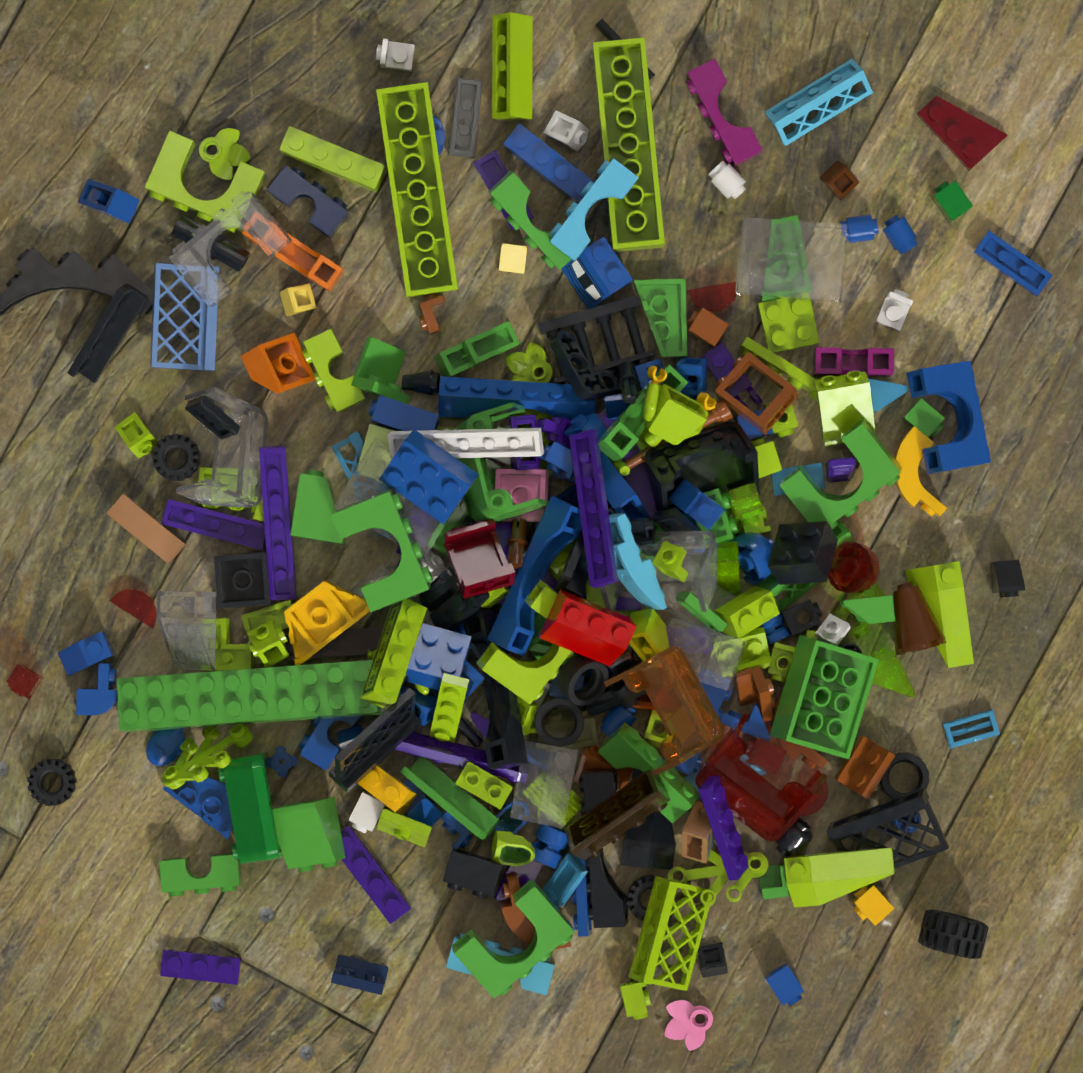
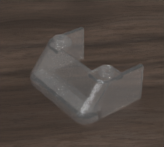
M217 387L185 395V401L187 402L205 395L216 406L222 408L224 413L241 428L238 434L222 440L215 436L212 480L203 479L196 483L177 487L176 493L208 506L252 507L258 505L262 499L259 447L266 446L268 418L261 408Z
M656 532L654 543L637 544L640 550V558L651 559L652 563L664 541L684 548L687 554L682 562V567L689 573L685 582L664 575L656 568L658 583L691 584V591L694 595L698 596L701 611L707 612L717 589V540L713 532ZM619 578L616 583L600 587L605 607L612 611L619 597L633 598Z

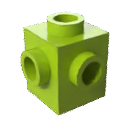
M272 620L248 632L252 640L248 644L255 658L260 657L266 668L289 657L284 644L288 639L281 627L276 629Z

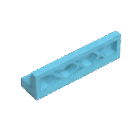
M850 59L764 113L775 127L781 142L786 146L869 96L873 91L863 69L853 59ZM861 81L863 89L855 94L850 93L852 86ZM835 96L841 97L837 105L828 107L830 99ZM813 109L819 110L816 118L811 121L806 120L810 111ZM790 123H796L794 131L785 135L782 128Z

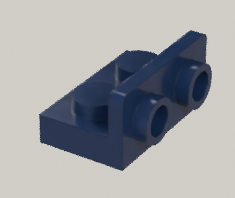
M339 955L331 983L382 995L389 968L385 965Z

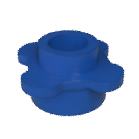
M279 746L275 750L276 753L266 760V765L268 768H273L277 771L279 777H286L288 770L297 764V758L288 754L285 747ZM283 759L284 764H280L279 761Z

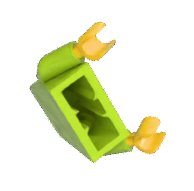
M651 366L647 371V375L652 380V384H648L643 417L649 432L644 436V440L652 447H656L662 439L673 445H678L683 440L698 435L701 432L709 415L707 411L714 409L717 402L705 392L700 393L697 401L666 384L660 386V382L667 378V372L661 368L659 375L656 377L657 367Z

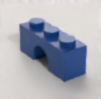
M360 716L315 719L312 725L316 728L312 735L306 734L299 745L302 749L300 755L327 771L340 751L339 746L334 744L329 738L330 726L337 720H343L355 726Z

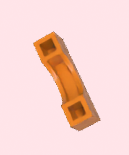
M258 212L254 213L242 232L244 237L329 293L332 292L345 272L343 268L304 245Z

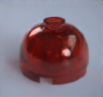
M844 542L836 547L828 576L830 584L836 590L848 594L864 593L878 580L880 573L878 558L866 545L857 542Z

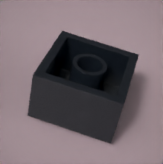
M826 521L779 524L768 568L780 585L827 582L838 539Z
M266 551L214 555L218 609L270 605Z
M452 849L443 881L448 883L447 887L450 889L462 891L464 887L473 890L472 895L487 899L488 895H494L502 865L487 857L460 849Z

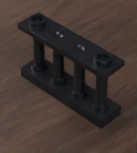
M638 295L538 323L540 335L546 334L550 341L562 329L571 327V330L575 331L578 344L593 372L616 368L624 361L635 362L636 366L650 362V358L655 356L654 350L645 352L634 315L636 313L635 308L640 307ZM618 313L625 317L635 355L620 359L610 325L611 315ZM596 320L597 324H600L610 359L609 363L595 366L585 331L586 323ZM556 358L561 376L554 378V383L570 384Z

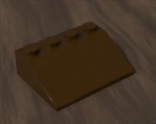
M651 769L642 773L564 828L570 851L574 856L582 860L598 856L603 851L604 846L610 842H618L624 837V832L631 827H639L651 813H658L666 808L670 797Z

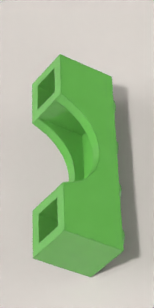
M508 172L488 191L492 196L489 199L490 203L498 211L502 208L509 215L506 219L516 231L519 228L523 230L526 234L523 239L533 250L538 247L544 255L540 258L550 269L555 266L561 270L571 258L550 243L552 237L549 234L551 231H542L532 225L526 212V203L531 191L514 172Z
M671 365L662 368L666 370L667 378L660 382V386L666 384L680 392L688 383ZM652 380L640 391L638 398L635 400L636 403L629 404L598 440L599 449L613 462L622 459L639 440L640 434L646 427L643 417L644 402L648 384H652Z
M626 722L606 738L598 750L616 770L631 767L645 772L651 769L670 797V801L667 802L668 805L660 812L671 823H674L688 811L699 796L695 787L690 782H687L673 765L668 764L658 754V751L644 741L637 730L630 727Z

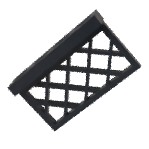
M411 688L403 693L396 703L390 705L335 756V766L329 771V777L347 793L421 725V719L415 715V692Z
M925 788L830 823L827 829V834L830 840L834 841L838 851H851L844 848L841 841L847 837L859 841L856 850H859L861 843L876 849L888 848L881 845L885 834L900 839L896 850H893V859L895 860L896 857L900 858L894 861V869L949 849L946 838L928 801L929 795ZM925 809L929 818L926 826L912 820L915 812ZM897 819L906 823L903 834L888 829L890 822ZM909 825L924 831L919 842L905 836ZM873 828L883 832L879 843L864 838L866 831ZM926 832L937 836L940 845L930 847L923 844ZM902 841L916 846L915 853L907 856L898 852Z

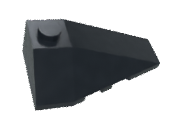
M633 768L632 781L644 772ZM661 812L651 813L646 817V821L637 828L631 827L625 832L621 859L622 865L666 870L673 868L676 847L672 823Z

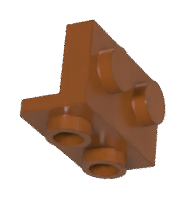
M761 667L747 668L736 673L740 705L744 706L756 702L763 721L773 720L772 709L776 708L772 695L774 690L770 679L765 680Z

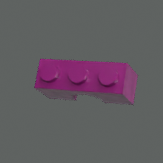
M816 347L813 350V376L846 375L850 371H865L867 376L891 377L894 375V348L849 350Z

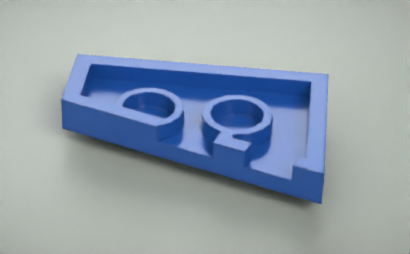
M207 777L202 782L186 781L177 789H170L164 786L163 790L186 808H189L208 825L216 829L227 840L229 839L233 824L226 784L224 782Z

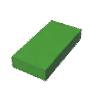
M680 591L676 596V601L710 630L723 632L728 624L692 593Z

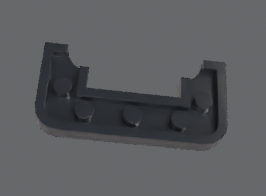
M724 422L701 430L698 435L687 438L678 445L667 442L653 447L645 453V466L657 512L676 507L684 515V512L669 500V497L684 478L703 493L719 488L722 492L728 490L730 495L737 500H746L760 495L758 452L738 423Z

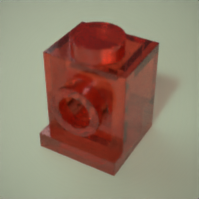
M17 664L6 682L9 683L8 686L11 691L30 700L44 677L23 664Z

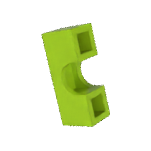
M332 329L303 342L306 348L302 350V353L308 364L313 362L317 370L313 375L319 387L325 386L328 395L324 396L330 410L336 409L339 414L366 401L362 390L351 385L354 375L344 380H338L332 377L330 373L331 362L344 354Z

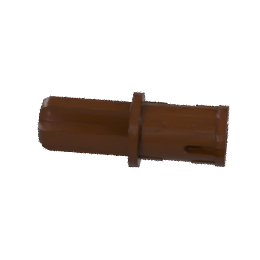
M517 518L512 520L511 536L507 540L509 547L507 562L508 564L512 563L514 569L522 567L524 550L528 547L526 540L528 522L520 518L519 525H517Z

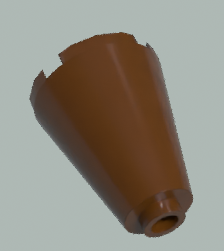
M912 582L897 585L898 590L893 592L896 655H904L910 651L913 653L936 647L940 644H946V637L919 586H913Z

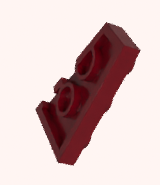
M938 96L933 98L917 113V116L968 171L1008 136L1006 133Z

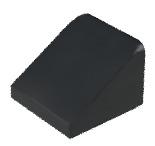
M722 942L699 946L698 957L703 978L728 973Z

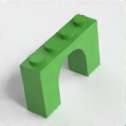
M864 419L842 435V441L859 461L863 471V479L855 490L844 495L829 494L816 484L802 465L781 481L780 487L808 522L826 521L830 528L833 529L838 525L837 520L843 515L849 517L859 509L857 506L864 500L867 502L871 501L880 493L878 489L885 484L889 487L900 479L899 474L902 467Z
M392 489L336 510L331 514L340 539L369 528H380L390 532L397 539L401 547L399 566L392 573L365 583L361 587L370 612L429 590L431 587L430 582L433 581L428 566L423 567L420 557H423V553L419 543H414L410 533L413 532L412 525L408 517L403 518L400 511L403 508L401 498L398 493L394 494Z
M533 879L512 895L514 903L534 925V937L528 948L513 956L496 954L487 947L472 929L452 945L456 957L493 998H496L499 994L500 996L506 994L517 979H523L528 976L534 965L539 961H546L552 955V951L557 946H563L568 943L575 932L569 920Z

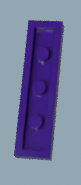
M170 499L167 500L161 524L263 550L265 543L264 524Z
M709 776L699 788V792L728 879L739 880L749 867L748 858L744 854L740 834L736 830L733 813L729 809L725 789L721 784L719 776Z
M347 826L341 831L346 857L341 860L387 921L392 924L408 912L411 907L352 828Z

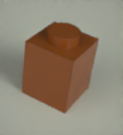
M702 308L700 313L695 310L687 322L691 326L688 332L712 348L716 346L729 325L704 308Z

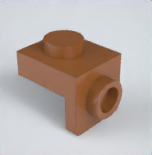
M438 293L424 297V302L419 303L423 315L418 316L423 331L428 329L430 335L440 332L432 307L446 303L444 295L439 297Z

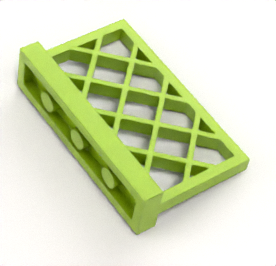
M655 876L629 978L645 984H655L684 991L688 990L710 906H704L702 903L695 907L692 899L708 888ZM677 888H681L684 897L675 903L674 898ZM705 894L703 897L704 901L711 902L712 895ZM688 903L691 912L682 918L678 909ZM674 913L678 922L668 928L669 917ZM694 918L696 926L689 933L685 924ZM681 928L684 937L675 943L672 934ZM667 938L671 947L664 953H661L662 943ZM688 943L690 947L689 952L682 958L678 949ZM674 953L678 962L668 968L665 959ZM661 964L664 973L657 978H653L656 966ZM681 968L683 972L681 982L675 983L672 974Z

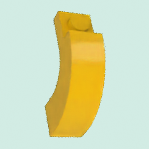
M913 426L900 441L894 458L902 467L899 474L900 479L895 482L900 496L910 508L915 507L920 502L922 503L920 508L930 517L934 514L939 517L947 507L924 489L918 476V466L923 457L922 449L930 448L934 442Z

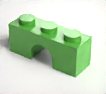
M233 853L211 856V871L204 877H198L191 873L188 867V857L160 860L162 893L168 892L169 897L182 896L185 890H194L195 894L210 893V888L220 887V892L235 891L236 886L242 884L239 859L234 860Z

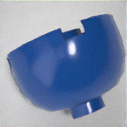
M744 532L737 535L735 539L729 540L728 543H731L727 546L729 559L737 572L741 567L742 571L746 574L743 577L746 582L757 585L772 573L768 568L774 545L770 538H765L763 535L755 532Z

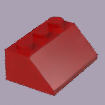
M560 589L538 637L611 666L626 651L637 625L631 618Z

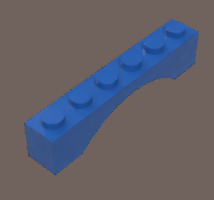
M440 377L438 415L440 417L465 418L474 413L512 402L527 409L544 412L557 418H566L570 421L579 414L589 415L595 413V400L579 398L571 384Z
M551 496L523 558V565L518 569L514 578V585H511L487 638L488 640L505 650L522 656L525 655L535 633V610L524 600L540 580L543 581L545 574L557 555L579 536L582 529L579 507Z

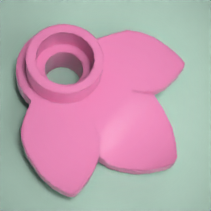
M686 1000L669 1003L666 1009L673 1018L666 1026L665 1037L673 1040L685 1039V1044L689 1051L697 1049L705 1041V1031L712 1025L713 1015L711 1011L701 1005L694 1007ZM697 1014L705 1016V1020L702 1023L695 1021Z

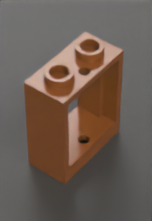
M747 352L744 357L740 356L734 362L733 370L727 377L723 376L720 378L715 386V393L717 399L720 401L723 399L731 410L762 434L766 435L796 400L798 393L794 386L751 353ZM750 365L782 389L760 416H757L727 393Z

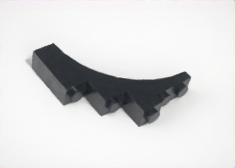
M34 247L31 250L26 249L17 258L19 262L15 265L22 274L20 276L18 274L14 275L6 284L8 288L0 294L1 317L18 303L48 291L63 289L90 290L113 297L119 287L129 283L149 297L138 315L144 318L153 309V291L115 254L112 257L106 256L98 264L100 269L96 272L75 251L71 254L69 252L65 253L57 262L59 266L55 268Z

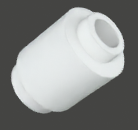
M724 161L708 174L712 178L711 182L727 199L731 196L736 199L746 190L743 185L747 181L731 164L727 165Z

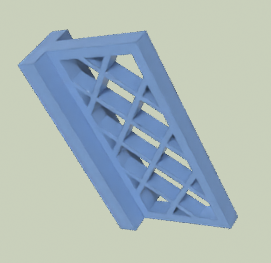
M154 264L151 368L199 370L204 372L215 370L219 267ZM161 269L171 270L177 277L168 288L160 280ZM177 271L185 272L182 275H180ZM189 272H200V283L192 289L183 278ZM179 281L189 291L181 301L170 291ZM160 286H161V287L163 288V290H164L161 294H160ZM166 293L176 303L167 313L159 306L160 298ZM191 295L199 302V309L193 315L182 305ZM178 307L188 317L179 327L169 317ZM159 312H160L161 315L163 316L160 320H159ZM165 319L175 329L166 339L158 332V325ZM190 321L198 328V335L191 341L181 331ZM177 333L187 343L178 353L168 343ZM196 340H197V348H196V346L193 344ZM163 345L174 355L167 363L157 362V351ZM189 347L197 354L196 365L187 364L180 357ZM177 359L181 364L172 362Z

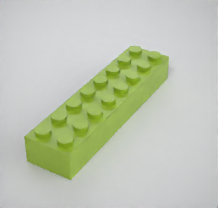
M645 37L593 42L592 48L604 162L606 160L611 162L614 158L639 177L623 200L613 197L607 198L612 249L614 252L663 248L665 239Z
M428 82L376 89L406 297L458 290Z

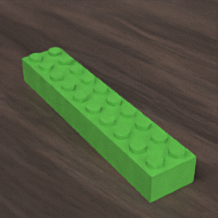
M373 660L117 678L119 731L123 732L382 714V708L360 698Z

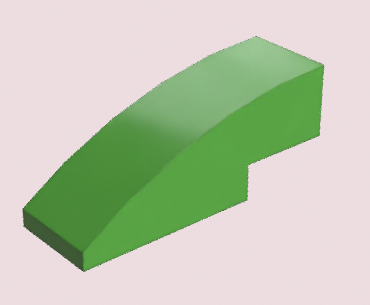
M507 321L439 353L434 358L444 377H454L520 345V342L510 322Z

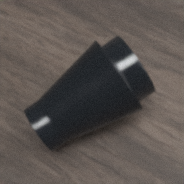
M433 370L403 375L402 389L433 396L434 393H439L440 373H434Z

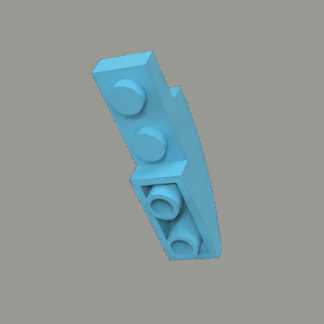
M610 514L609 519L618 578L630 594L646 608H653L655 610L667 608L664 601V592L660 588L656 577V568L652 564L651 559L640 558V550L634 541L631 523L626 514Z

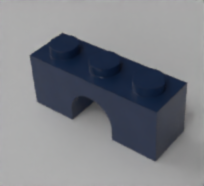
M285 165L267 191L288 208L299 198L307 197L315 202L316 209L309 219V223L331 239L349 216L348 211L345 210L347 205L336 196L332 200L325 195L327 190L316 181L313 184L304 179L306 174L297 167L293 166L290 169Z

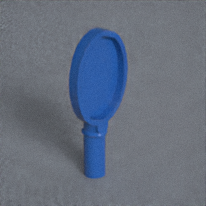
M185 728L157 730L147 744L146 755L149 762L156 766H164L174 761L182 752L180 745L185 741V733L183 732Z

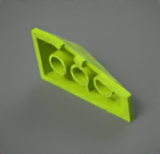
M960 562L905 570L907 583L912 582L913 586H919L946 637L947 643L936 647L947 667L952 668L974 664Z
M892 847L801 854L799 856L790 855L784 858L787 887L794 907L820 906L895 874Z

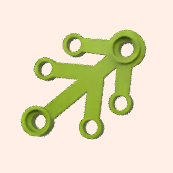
M236 724L230 729V736L211 747L213 742L219 737L220 732L216 726L204 728L202 735L205 739L198 748L193 739H186L180 745L183 753L175 765L165 769L161 782L170 789H177L186 781H204L209 776V772L205 767L224 768L228 766L231 758L226 751L222 750L232 744L238 748L248 745L253 739L252 732L247 726ZM195 753L193 758L190 761H188L191 755Z
M713 850L710 852L708 861L715 866L685 870V868L677 866L668 873V880L677 881L673 878L675 873H682L683 879L677 882L686 884L692 880L717 877L709 889L701 893L700 900L704 906H712L715 903L716 896L729 880L721 856ZM744 851L748 858L749 867L735 885L728 887L726 897L730 902H738L742 897L743 890L751 879L760 878L767 872L768 860L762 853L752 852L748 854ZM754 860L760 862V867L757 869L752 868L750 865ZM731 890H737L739 892V896L737 898H731L729 896V892ZM705 894H711L713 900L706 902L703 897Z

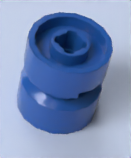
M541 822L536 833L538 840L532 842V846L535 849V858L533 860L557 869L562 859L560 851L566 849L568 845L566 833Z

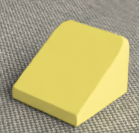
M502 243L499 271L524 274L527 246Z
M310 283L289 287L280 292L286 316L317 308Z

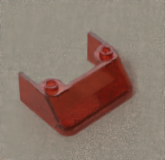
M744 713L724 735L703 764L695 778V783L699 789L709 776H719L733 816L763 839L777 841L819 796L827 775L823 773L809 789L798 782H788L780 790L740 760L745 751V743L738 735L749 716Z

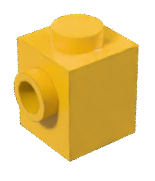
M873 884L857 889L854 893L855 898L852 901L856 906L853 910L862 920L868 918L875 926L895 909Z

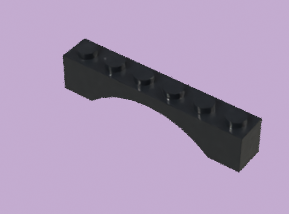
M479 610L464 622L465 635L472 636L470 647L477 660L480 659L492 643L487 638L500 610ZM500 647L501 649H503L505 652H507V653L509 654V651H508V650H505L504 648ZM483 671L490 703V722L484 743L488 768L509 769L527 764L528 758L517 696Z
M586 769L582 774L583 777H579V790L584 792V802L581 803V816L619 790L618 769ZM602 851L598 856L594 858L589 857L585 860V868L590 869V879H587V894L592 896V905H589V919L593 920L594 928L625 927L629 922L627 895L618 887L611 876L605 861L604 851Z

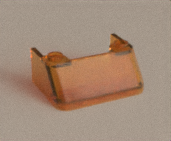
M671 646L604 682L607 687L623 679L628 689L632 692L639 693L645 690L669 735L661 742V753L666 763L652 770V776L685 762L723 738V725L686 654L678 646Z

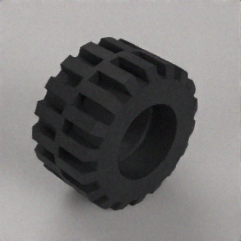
M934 909L925 910L918 942L924 947L969 959L982 958L989 927L984 922Z

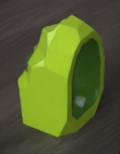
M496 831L491 848L492 861L509 866L526 865L535 858V849L523 836L514 835L512 832Z

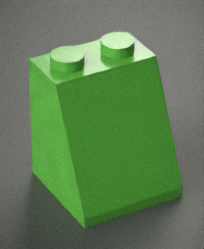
M307 469L306 474L300 473L291 536L345 545L346 537L340 539L331 514L338 510L331 483L327 477H324V473L321 471Z
M335 797L273 808L278 843L288 869L298 868V872L313 870V865L321 864L322 868L337 866L338 860L346 858Z

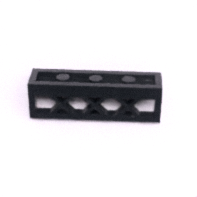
M129 283L119 287L67 373L72 377L80 373L93 383L98 382L149 297Z
M582 529L579 536L574 539L555 588L557 591L561 589L580 598L589 578Z

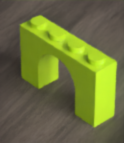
M169 131L145 185L146 190L150 192L149 196L161 202L164 199H168L174 202L173 207L187 212L188 208L198 212L196 217L204 221L211 222L212 219L221 222L220 227L234 233L236 229L243 231L266 178L265 171L240 162L229 189L221 197L208 201L196 199L187 192L183 178L185 168L196 144L193 140Z
M540 580L524 601L547 619L558 592ZM492 642L477 661V664L492 678L528 704H531L533 700L541 697L544 692V686L550 679L552 680L558 675L560 665L565 659H569L574 652L552 643L548 652L541 658L533 661H521L515 659Z

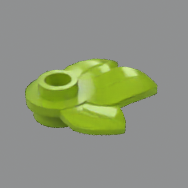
M232 128L220 130L215 137L204 139L199 146L201 158L209 163L211 172L223 180H232L233 167L239 166L240 162L246 163L250 160L247 150L237 144L240 131ZM210 146L217 148V152L214 155H210L207 152Z
M530 342L526 353L514 352L506 357L508 368L515 374L510 381L549 383L553 378L554 371L552 366L546 362V352L538 344ZM543 368V375L541 377H537V370Z

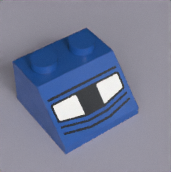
M605 237L584 249L576 261L571 259L561 269L587 309L598 306L631 284L633 280Z

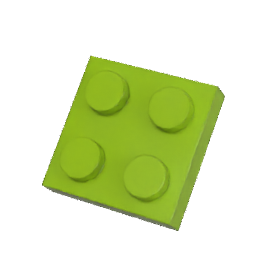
M809 293L758 303L767 349L771 352L779 353L820 343Z

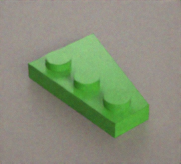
M634 280L661 358L687 357L686 280Z

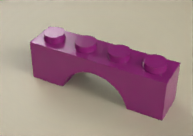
M716 59L687 72L686 77L688 80L685 81L687 89L691 95L696 94L700 102L697 104V107L702 117H708L712 125L708 127L715 141L720 140L723 149L720 151L727 164L731 162L733 167H736L760 155L763 149L752 128L731 125L722 117L719 111L718 96L726 86L727 80Z

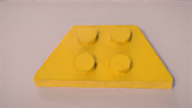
M324 580L284 611L286 624L289 626L290 644L293 645L295 665L303 664L368 614L370 610L366 600L328 580Z

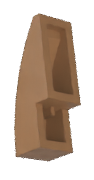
M122 494L106 513L168 564L173 561L186 545L126 494Z

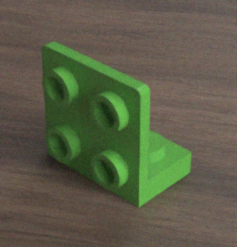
M368 337L351 385L378 397L381 395L407 404L410 396L400 392L402 387L395 385L406 354L405 351L373 337Z

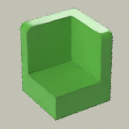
M768 865L765 875L759 878L762 899L788 897L785 865Z

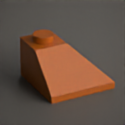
M295 333L260 344L241 356L251 380L277 394L316 380L310 364L307 363L302 353L303 349Z

